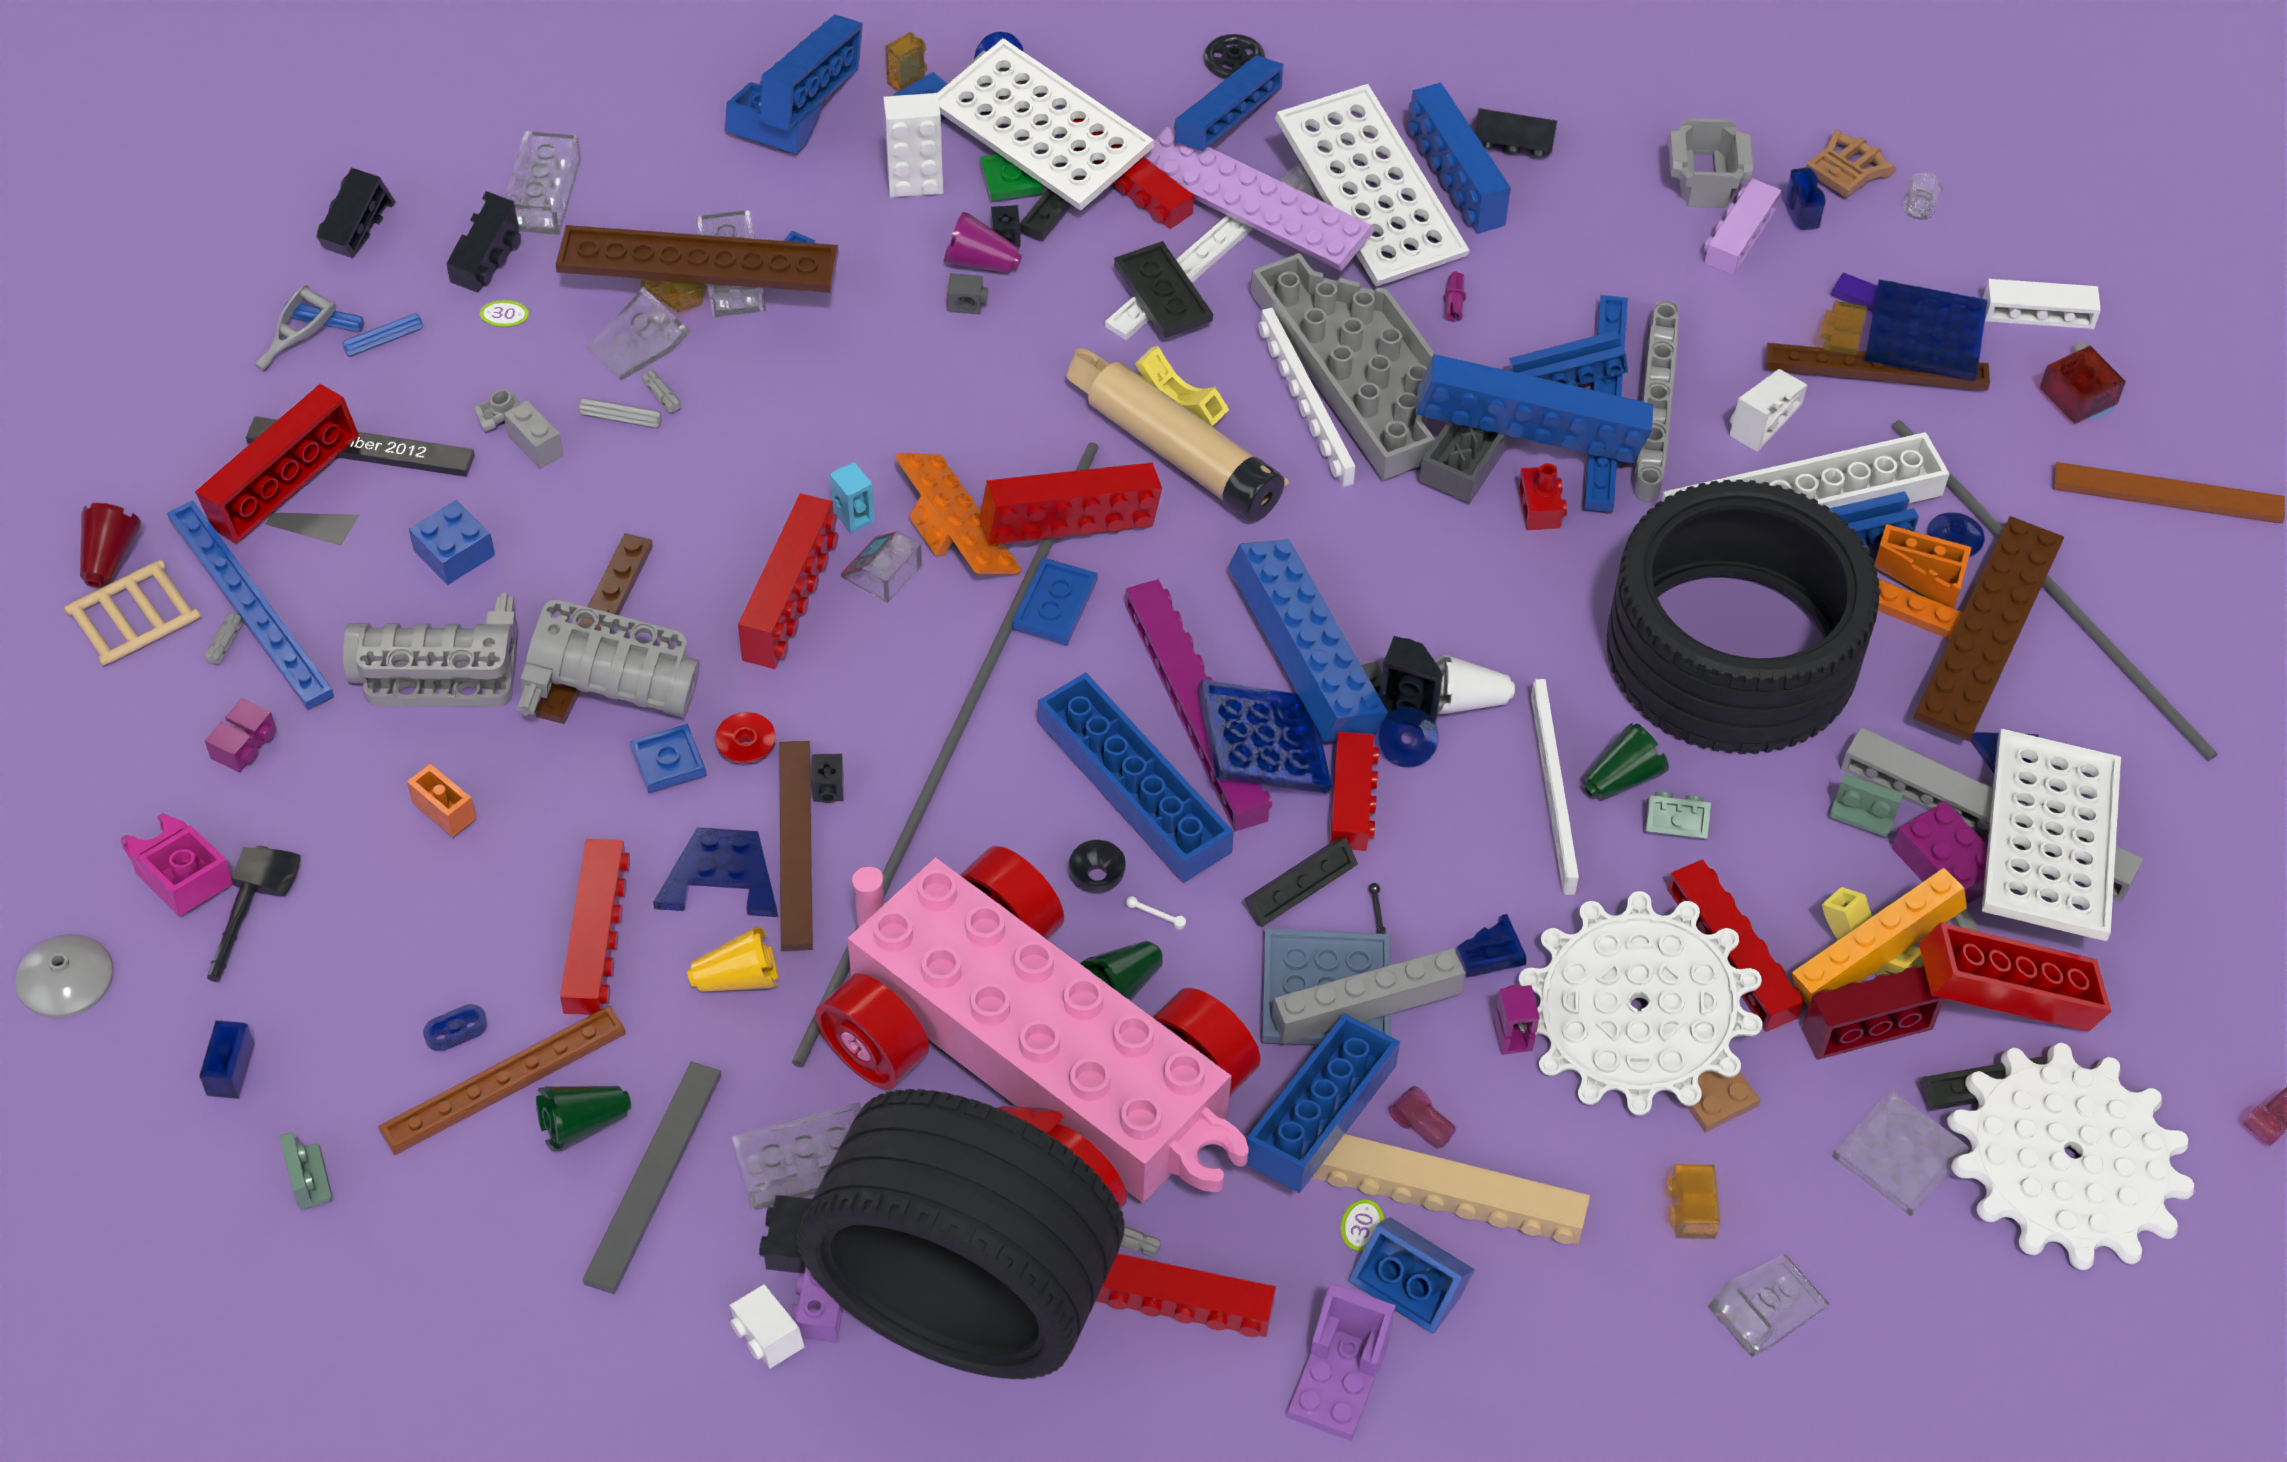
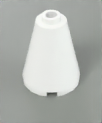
M1438 655L1435 659L1436 664L1444 674L1438 714L1506 705L1509 699H1512L1514 696V682L1506 674L1449 655Z

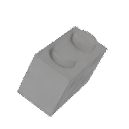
M528 400L504 413L508 437L539 469L563 456L559 432Z

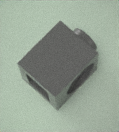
M950 273L947 289V311L980 315L982 304H987L988 287H983V276Z

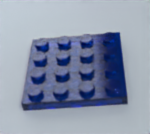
M1879 279L1864 361L1975 382L1978 373L1988 300Z
M1201 679L1197 689L1216 779L1329 793L1332 788V782L1321 735L1297 693Z

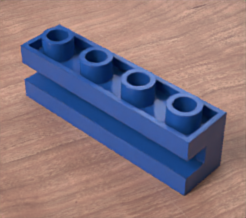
M1618 330L1509 358L1511 372L1573 386L1628 373L1626 352L1624 346H1621Z
M1905 491L1829 508V511L1832 513L1836 512L1839 515V519L1845 520L1848 523V527L1857 532L1856 536L1863 540V546L1880 544L1886 524L1915 532L1919 519L1915 508L1907 510L1910 499Z

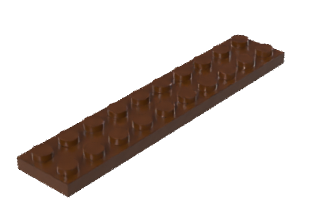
M566 225L555 266L557 273L831 293L839 250L838 245Z
M2009 517L1913 719L1971 741L2058 554L2064 536L2015 517Z

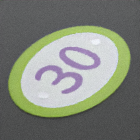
M510 300L493 301L484 305L480 310V317L483 321L500 327L521 324L529 316V311L523 304Z
M1361 1199L1352 1203L1345 1211L1340 1226L1341 1236L1344 1243L1352 1250L1364 1251L1377 1224L1384 1221L1382 1209L1376 1202L1369 1199Z

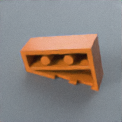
M1886 524L1874 567L1931 600L1954 608L1972 547Z

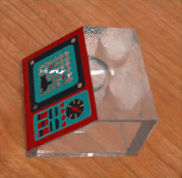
M898 531L876 536L841 572V577L888 603L922 567L921 544Z

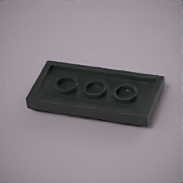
M1163 241L1114 258V266L1164 339L1213 321L1212 311Z

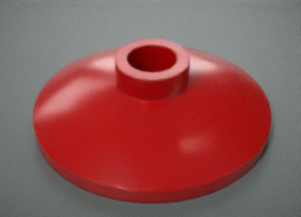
M742 712L729 716L721 722L715 733V743L718 751L728 760L737 763H751L764 758L773 749L776 741L775 729L772 723L764 716L752 712Z

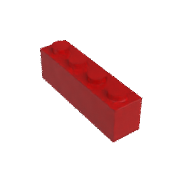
M1338 732L1330 843L1339 837H1346L1352 850L1367 851L1368 839H1374L1375 821H1370V814H1375L1377 796H1371V789H1377L1378 771H1372V765H1378L1379 747L1373 746L1374 734Z

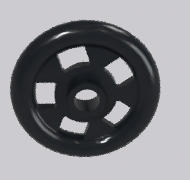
M1227 34L1215 38L1207 45L1204 51V62L1213 74L1227 79L1232 73L1241 68L1246 61H1250L1256 55L1265 58V52L1262 46L1251 37L1241 34ZM1236 44L1237 46L1227 47L1226 45ZM1249 48L1253 53L1248 55L1245 49ZM1215 52H1222V57H1214ZM1223 64H1226L1227 66L1232 67V69H1227L1222 66Z

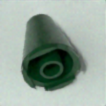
M1632 722L1624 728L1583 777L1585 782L1583 789L1591 799L1597 798L1603 801L1663 775L1669 770V764L1664 753L1660 756L1654 748L1658 743L1651 734L1640 724L1636 723L1633 725Z
M1142 941L1086 958L1079 964L1131 1001L1161 968L1163 955L1156 944L1150 941Z
M546 1086L537 1090L542 1094L536 1096L539 1126L541 1131H548L551 1139L545 1140V1142L553 1152L563 1150L625 1118L627 1110L631 1109L629 1094L627 1091H622L620 1086Z

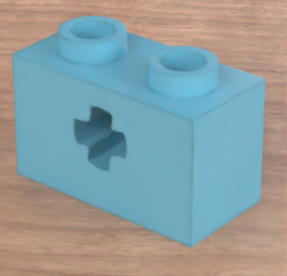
M853 462L830 473L834 513L837 514V517L847 530L852 533L874 522L873 484L858 465Z

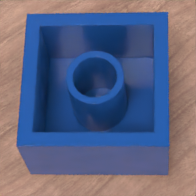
M457 499L409 528L414 552L447 585L495 556L491 533Z

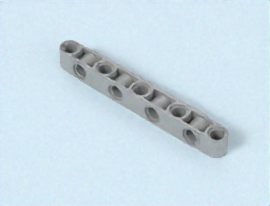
M1668 300L1659 301L1655 305L1648 336L1642 401L1653 404L1652 432L1636 458L1634 487L1636 498L1642 502H1653L1658 499L1667 459L1679 332V308L1674 302Z

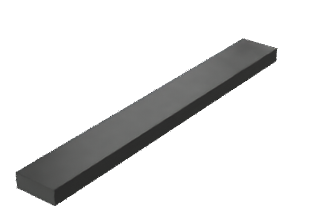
M693 1061L690 1062L583 1277L584 1285L615 1295L721 1078V1070Z

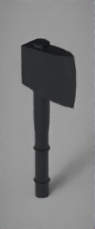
M260 845L255 848L243 847L232 875L234 887L240 889L231 909L226 929L222 933L223 936L214 960L211 961V967L207 975L210 981L218 982L220 980L222 972L226 968V962L234 941L237 939V933L248 912L255 892L272 896H285L296 877L301 855L283 850L269 849L266 846Z

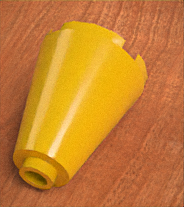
M762 926L754 927L693 960L691 968L687 969L691 987L697 986L699 992L778 987V983L775 981L778 979V971L772 947L764 944L762 938L768 937Z

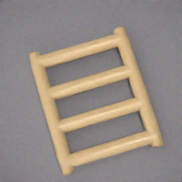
M162 560L151 563L63 608L68 616L73 615L100 655L98 658L102 666L112 663L201 618L200 612L196 608L193 610L190 608L165 573L164 569L166 568ZM154 576L181 615L165 623L137 583ZM127 589L154 629L138 636L111 596ZM99 602L127 641L112 650L84 612V609Z

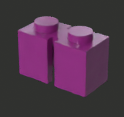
M243 698L225 716L226 721L235 726L232 727L220 722L205 740L210 759L239 773L247 764L253 762L257 755V748L261 749L266 742H269L276 731L272 713Z
M1510 985L1500 989L1497 1001L1498 1007H1496L1493 1023L1501 1055L1533 1051L1536 1038L1535 1033H1537L1540 1016L1532 986ZM1518 1023H1522L1524 1033L1520 1031Z

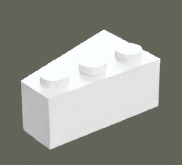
M1778 369L1738 398L1736 410L1730 419L1732 427L1729 436L1758 452L1803 404L1807 384Z

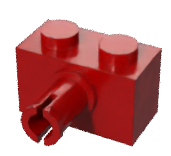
M1551 463L1542 464L1540 467L1521 468L1518 490L1527 530L1561 528L1562 518L1567 516V502L1565 499H1561L1563 490L1562 479L1557 478V467Z

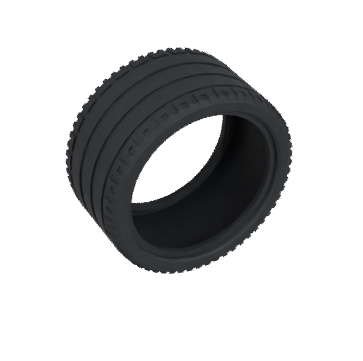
M1729 479L1719 483L1718 481H1711L1710 484L1700 483L1698 487L1690 486L1685 491L1679 490L1674 496L1669 495L1665 497L1664 502L1659 501L1656 503L1655 508H1650L1647 514L1641 517L1639 524L1637 523L1633 532H1631L1621 557L1607 628L1608 660L1611 663L1612 673H1615V681L1620 683L1622 693L1627 694L1626 699L1634 703V708L1637 711L1643 712V717L1647 720L1651 719L1653 725L1656 727L1661 726L1667 734L1672 733L1675 735V738L1688 740L1687 743L1692 745L1694 743L1699 744L1704 749L1710 747L1713 748V751L1718 752L1719 749L1726 750V753L1739 751V754H1746V752L1759 754V751L1768 753L1776 748L1783 750L1785 746L1793 747L1799 741L1803 743L1807 741L1809 736L1814 737L1818 734L1819 730L1823 731L1826 729L1828 723L1831 724L1836 716L1840 715L1855 689L1876 622L1880 595L1879 578H1877L1874 560L1872 557H1869L1870 552L1867 547L1863 546V540L1857 538V532L1854 529H1850L1845 520L1839 519V515L1836 512L1832 513L1829 511V507L1818 504V501L1814 498H1807L1806 494L1795 493L1790 488L1788 490L1783 489L1781 485L1776 484V486H1772L1768 482L1761 484L1756 483L1755 480L1743 482V479L1731 482ZM1735 576L1752 579L1772 586L1797 601L1817 623L1824 639L1806 650L1782 657L1750 658L1728 654L1706 646L1685 633L1667 615L1658 597L1680 583L1701 577Z
M906 1089L879 1094L862 1107L852 1122L821 1184L804 1213L797 1233V1245L799 1246L798 1250L801 1253L802 1260L805 1262V1266L817 1280V1283L846 1311L888 1340L927 1359L962 1371L1003 1379H1033L1057 1371L1064 1365L1073 1351L1102 1285L1117 1257L1124 1237L1125 1222L1122 1218L1123 1213L1120 1210L1119 1203L1115 1200L1114 1194L1109 1191L1110 1188L1102 1181V1178L1093 1172L1094 1170L1084 1163V1160L1074 1154L1072 1150L1046 1132L1006 1111L974 1099L946 1092L941 1093L935 1090Z

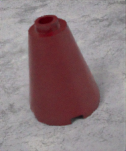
M91 503L88 509L86 505L83 507L81 513L80 577L90 587L101 588L102 585L110 583L140 531L141 520L134 513H132L131 517L123 514L124 508L108 503Z

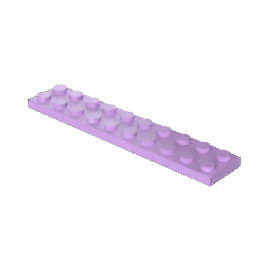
M1168 127L1154 141L1155 147L1144 156L1191 192L1195 200L1340 271L1345 268L1374 232L1372 225L1210 147L1200 151L1175 142L1176 131Z

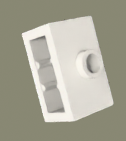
M765 1284L730 1305L734 1318L730 1320V1324L739 1338L744 1336L748 1340L747 1346L756 1360L762 1358L769 1368L774 1367L804 1348L798 1325Z

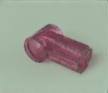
M1412 1086L1389 1107L1390 1115L1398 1125L1405 1129L1411 1127L1436 1149L1446 1145L1456 1131V1126L1432 1107L1430 1098L1419 1087Z
M2287 1087L2266 1105L2262 1103L2257 1106L2243 1123L2268 1146L2274 1144L2287 1130Z

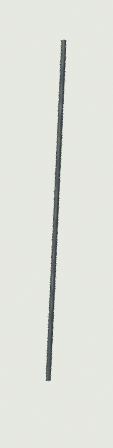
M1088 443L1075 471L1089 469L1099 449L1096 443ZM1056 537L1042 539L882 872L884 897L1012 631V621L1042 558H1047ZM848 945L820 1004L840 987L850 970ZM815 1014L792 1060V1063L800 1068L804 1067L820 1033Z

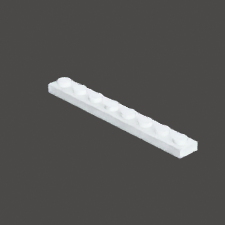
M1273 308L1262 310L1261 322L1258 323L1259 333L1262 338H1266L1272 358L1276 357L1281 376L1286 377L1288 380L1290 393L1293 397L1296 396L1302 416L1307 417L1312 436H1317L1322 455L1328 457L1333 476L1338 477L1343 487L1353 485L1355 474L1353 460Z

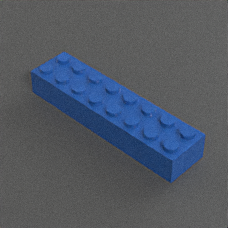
M1433 354L1418 386L1416 415L1474 427L1483 431L1505 434L1514 438L1518 437L1536 441L1541 444L1554 445L1567 450L1585 452L1594 456L1616 459L1620 462L1634 463L1652 432L1653 404Z
M1283 539L1240 543L1228 568L1324 742L1337 741L1338 732L1374 734L1376 736L1388 711L1291 541Z
M1087 672L1038 700V723L1183 883L1232 853L1234 831Z

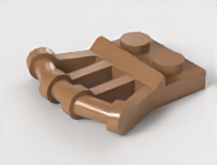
M1835 129L1828 147L1806 163L1805 171L1847 198L1858 188H1863L1869 180L1878 177H1891L1895 173L1896 168L1891 162L1886 161L1879 148L1869 146L1862 137L1854 138L1844 135L1842 131ZM1838 144L1847 146L1840 153L1834 151ZM1856 153L1863 154L1854 163L1848 160ZM1869 163H1875L1877 165L1868 169H1863Z

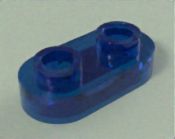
M468 1004L431 1019L423 1029L426 1045L434 1051H445L480 1036L487 1028L485 1012L478 1005ZM469 1023H476L473 1026H467ZM441 1035H445V1036H446V1037H444V1038H442V1039H436L438 1036H441Z

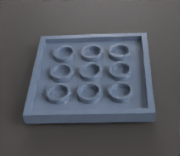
M1265 929L1262 1043L1283 1044L1272 1019L1275 997L1390 966L1391 934ZM1391 1014L1363 1021V1023L1391 1036ZM1330 1031L1286 1044L1319 1045Z

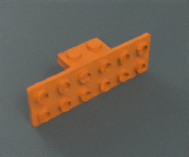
M897 454L896 460L921 494L908 517L935 556H944L952 542H954L977 574L1018 575L1020 573V566L1004 544L988 545L979 520L981 511L962 486L959 478L950 469L944 457L939 454Z

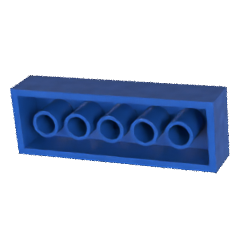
M834 14L793 50L789 51L781 60L777 61L768 71L764 72L760 79L762 95L758 104V110L760 111L759 122L789 131L851 77L859 68L863 23Z
M1440 82L1413 90L1412 100L1409 103L1408 133L1418 143L1420 152L1426 155L1431 169L1437 172L1444 189H1448L1455 206L1459 207L1464 214L1466 223L1471 225L1476 234L1505 226L1511 187L1443 84Z
M1344 1013L1246 1137L1249 1148L1246 1165L1300 1193L1396 1067L1400 1041Z

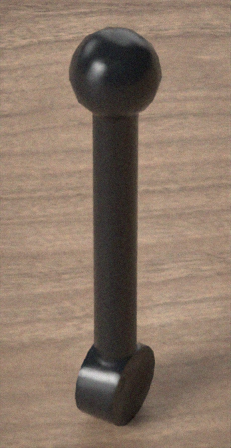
M1371 883L1368 891L1373 897L1377 923L1376 934H1386L1378 896L1380 886L1377 883Z

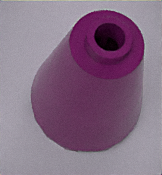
M963 211L952 233V240L950 246L947 247L944 262L952 265L1010 273L1011 269L1017 270L1022 255L1018 254L1019 248L971 214Z

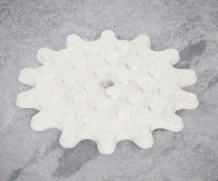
M1641 891L1634 892L1629 896L1626 911L1618 916L1606 913L1603 907L1596 901L1585 902L1580 907L1583 927L1576 934H1566L1556 928L1545 930L1541 935V943L1550 951L1552 955L1551 963L1541 969L1526 968L1519 975L1520 985H1531L1533 992L1538 994L1541 999L1540 1005L1537 1008L1540 1019L1535 1035L1546 1036L1551 1041L1550 1050L1539 1061L1541 1072L1550 1077L1567 1070L1579 1073L1582 1083L1578 1090V1096L1586 1105L1597 1104L1606 1092L1620 1091L1627 1097L1628 1109L1636 1116L1647 1114L1651 1110L1653 1096L1661 1091L1674 1093L1678 1100L1686 1106L1697 1104L1702 1095L1698 1085V1078L1702 1073L1712 1071L1726 1078H1732L1740 1072L1741 1062L1729 1049L1731 1039L1739 1036L1753 1037L1760 1033L1762 1029L1761 1018L1756 1014L1743 1010L1739 1003L1742 995L1755 991L1761 985L1760 973L1752 968L1736 969L1728 962L1729 953L1739 943L1737 932L1733 929L1725 928L1711 935L1701 933L1696 926L1700 914L1699 907L1691 901L1680 903L1670 915L1661 916L1656 914L1652 909L1650 896ZM1635 998H1644L1649 1004L1641 1009V1011H1638V1009L1631 1005ZM1518 1023L1520 1031L1524 1033L1522 1023Z
M2065 1043L2052 1045L2048 1050L2047 1063L2043 1065L2031 1062L2018 1048L2004 1051L2001 1056V1062L2006 1068L2004 1079H1995L1980 1071L1968 1075L1965 1085L1977 1098L1979 1103L1978 1109L1976 1111L1962 1109L1953 1111L1949 1114L1947 1123L1954 1132L1966 1136L1971 1142L1972 1148L1970 1153L1953 1159L1951 1168L1956 1176L1963 1179H1977L1985 1185L1987 1195L1977 1205V1214L1981 1219L1987 1222H1995L2000 1218L2009 1217L2018 1222L2021 1227L2019 1246L2022 1251L2029 1255H2037L2048 1242H2058L2067 1249L2070 1263L2075 1268L2088 1270L2094 1264V1252L2098 1247L2105 1246L2111 1248L2123 1262L2132 1265L2138 1263L2142 1258V1247L2137 1237L2139 1232L2151 1231L2163 1239H2171L2177 1234V1220L2166 1210L2164 1201L2168 1198L2189 1199L2194 1193V1183L2190 1177L2180 1174L2170 1164V1157L2182 1154L2187 1150L2188 1137L2182 1131L2166 1130L2155 1122L2153 1114L2162 1105V1097L2159 1091L2153 1088L2138 1093L2126 1090L2119 1082L2120 1064L2115 1058H2104L2097 1063L2094 1069H2085L2075 1062L2070 1047ZM2071 1145V1148L2076 1150L2078 1155H2081L2080 1158L2074 1159L2069 1157L2065 1153L2064 1148Z

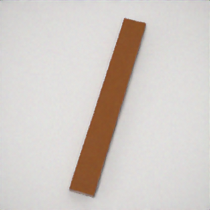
M2056 462L2054 467V490L2281 524L2285 518V496L2061 462Z
M609 1005L379 1125V1131L395 1156L626 1034L625 1028Z

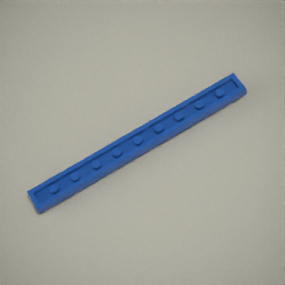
M1601 295L1597 335L1618 330L1621 346H1624L1625 349L1628 298ZM1623 374L1594 381L1593 390L1621 396ZM1588 453L1584 509L1613 512L1617 470L1616 459L1594 456Z
M192 500L168 512L169 521L236 613L241 616V620L308 710L333 697L334 694L330 685L196 503Z

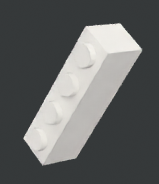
M1988 279L1983 295L1985 321L2094 329L2101 311L2098 286Z

